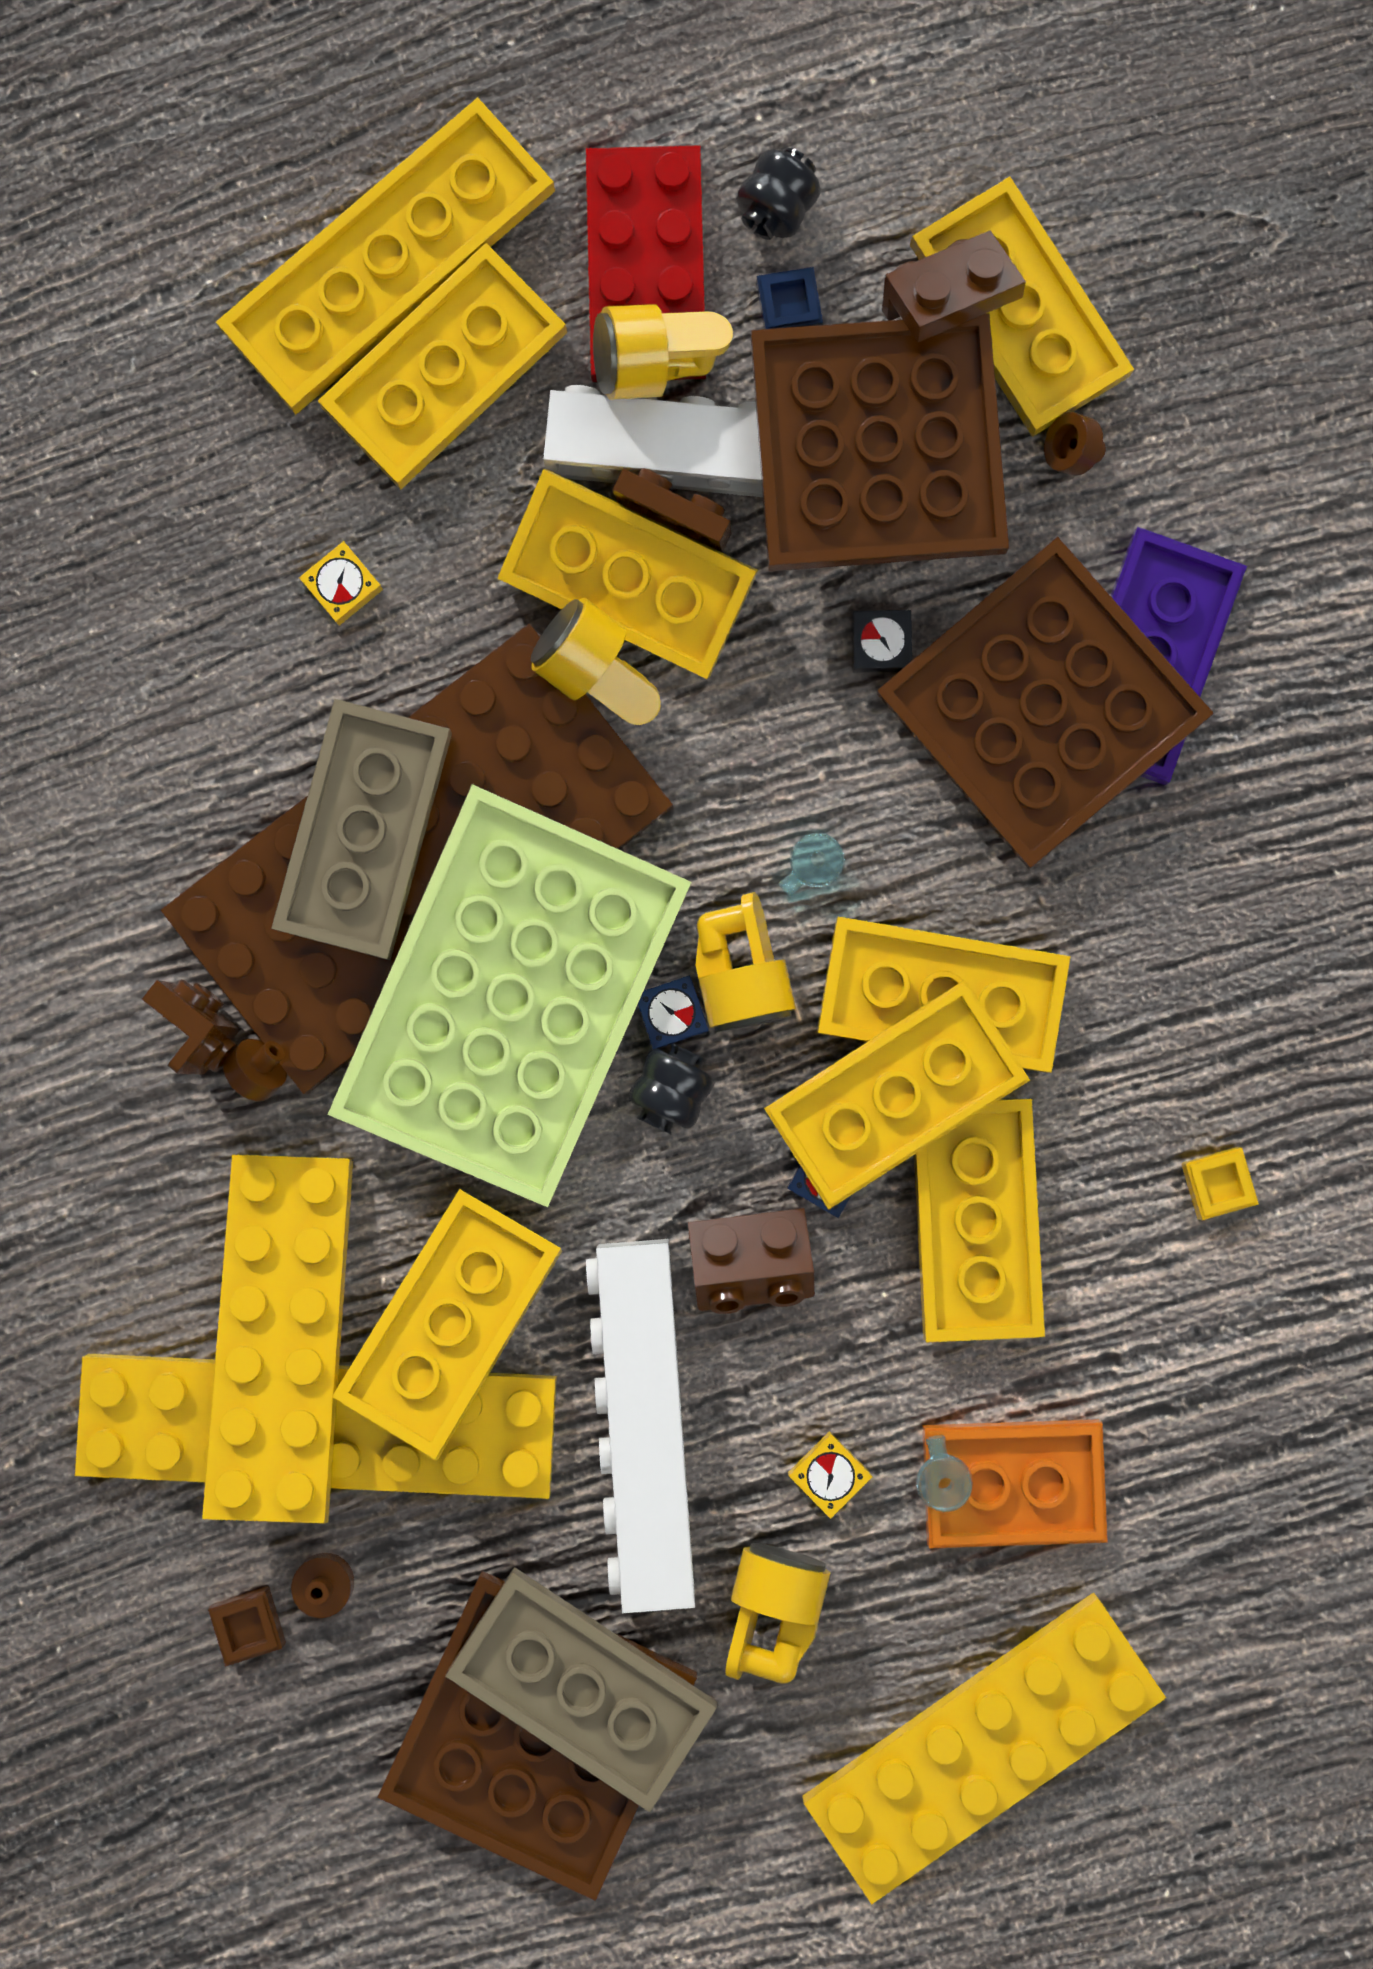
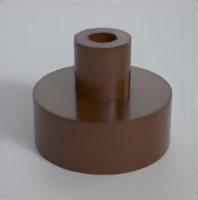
M1067 412L1059 416L1050 426L1044 442V456L1047 464L1054 470L1073 476L1082 475L1089 471L1095 463L1103 459L1106 452L1100 424L1093 418L1075 412Z
M246 1039L226 1057L223 1064L225 1077L230 1086L241 1096L253 1101L267 1100L286 1081L287 1073L279 1064L284 1059L285 1052L281 1045L275 1041H267L264 1044L261 1040Z
M332 1553L315 1554L305 1560L294 1574L291 1584L293 1600L297 1607L308 1616L314 1618L331 1617L341 1611L350 1599L354 1590V1575L349 1564L340 1556Z

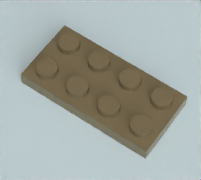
M334 699L271 929L391 961L452 736L449 728Z
M515 1567L446 1673L447 1678L648 1812H651L717 1709L716 1700Z

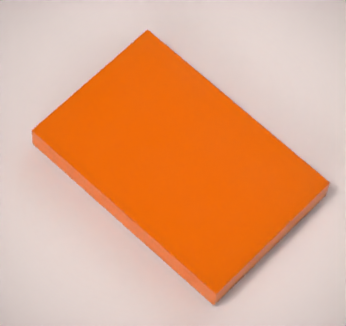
M1099 1419L922 1425L926 1532L929 1548L1108 1543L1103 1423Z

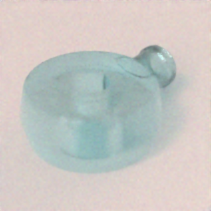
M814 832L804 835L794 844L791 850L790 866L792 872L778 883L779 886L791 897L803 884L811 887H824L833 883L839 878L845 865V854L842 846L834 837L826 833ZM820 854L824 859V863L820 866L814 865L811 861V856Z
M944 1435L931 1436L926 1439L930 1459L921 1466L917 1474L916 1487L921 1500L928 1507L940 1512H950L961 1508L968 1501L973 1489V1478L968 1466L962 1460L948 1455ZM949 1478L951 1480L950 1485L947 1488H940L939 1482L941 1479Z

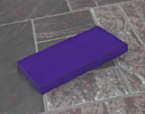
M1140 527L1135 529L1111 597L1199 697H1201L1247 566ZM1185 739L1142 774L1141 777L1163 785L1170 783Z

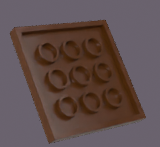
M990 313L981 315L919 343L903 319L751 330L768 572L1005 555L1007 553L1009 539Z
M1058 536L877 690V695L1029 870L1214 714Z
M481 1571L377 1798L596 1901L639 1805L446 1677L449 1667L505 1583V1581ZM618 1635L694 1686L697 1679L696 1671Z

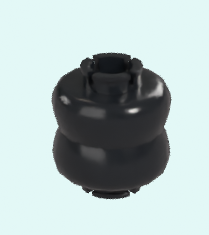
M786 148L784 151L771 149L763 152L757 160L752 175L741 184L737 192L736 200L739 209L743 213L741 217L743 224L749 230L753 225H756L757 227L753 233L763 239L771 240L773 236L787 238L795 235L804 219L805 213L813 207L820 196L819 180L814 174L816 171L815 165L809 158L803 163L801 159L804 154L796 149Z
M673 1043L669 1054L658 1049L651 1050L648 1053L643 1065L642 1075L636 1080L629 1092L630 1101L642 1108L640 1115H637L636 1118L668 1134L672 1133L671 1130L674 1124L686 1129L692 1128L695 1125L700 1114L701 1103L707 1098L714 1086L713 1076L701 1070L704 1062L706 1063L707 1060Z

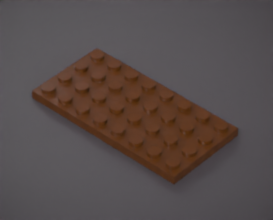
M530 623L408 717L449 728L452 736L391 961L271 929L308 796L161 909L167 920L264 1044L267 1041H275L281 1045L285 1052V1057L279 1064L303 1094H309L352 1060L472 784L619 850L673 809L671 801L586 694L578 700H572L532 670L530 659L540 636Z

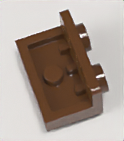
M989 230L970 239L958 240L940 252L916 262H906L894 271L885 274L882 312L887 320L901 317L919 343L1023 298L1026 281L992 231Z
M624 468L622 469L613 488L617 503L721 553L723 552L732 533L730 520L723 517L725 509L722 506L698 494H694L691 501L671 492L670 489L673 484L651 470L641 468L639 474L636 475Z
M182 979L178 984L156 980L142 998L144 1002L189 1036L168 1064V1067L177 1074L204 1075L209 1069L217 1072L223 1067L226 1057L237 1047V1044L232 1040L241 1028L219 1012L224 1003L202 985L195 983L192 986Z
M805 1208L688 1222L698 1310H711L717 1314H730L738 1312L748 1305L770 1303L777 1307L793 1306L803 1301V1299L815 1296L814 1267Z

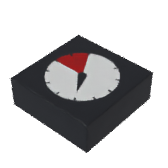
M911 610L853 611V673L899 672L912 661Z

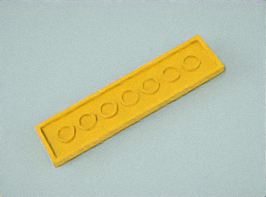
M87 1354L82 1356L75 1476L205 1482L215 1360ZM339 1365L338 1386L350 1366ZM489 1373L438 1460L431 1458L337 1401L331 1488L549 1499L552 1481L557 1376Z

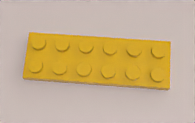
M477 97L219 318L216 324L292 412L297 415L380 343L485 243L492 247L555 192L554 181Z
M232 1155L202 1519L328 1523L337 1400L332 1398V1395L338 1387L353 1174V1161L351 1159Z
M1093 1592L802 1795L803 1804L872 1905L1166 1699V1696Z

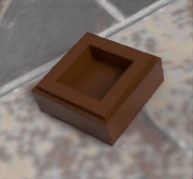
M269 1586L214 1603L208 1609L225 1667L282 1649L286 1644Z

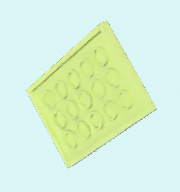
M472 784L327 1115L548 1207L691 882Z

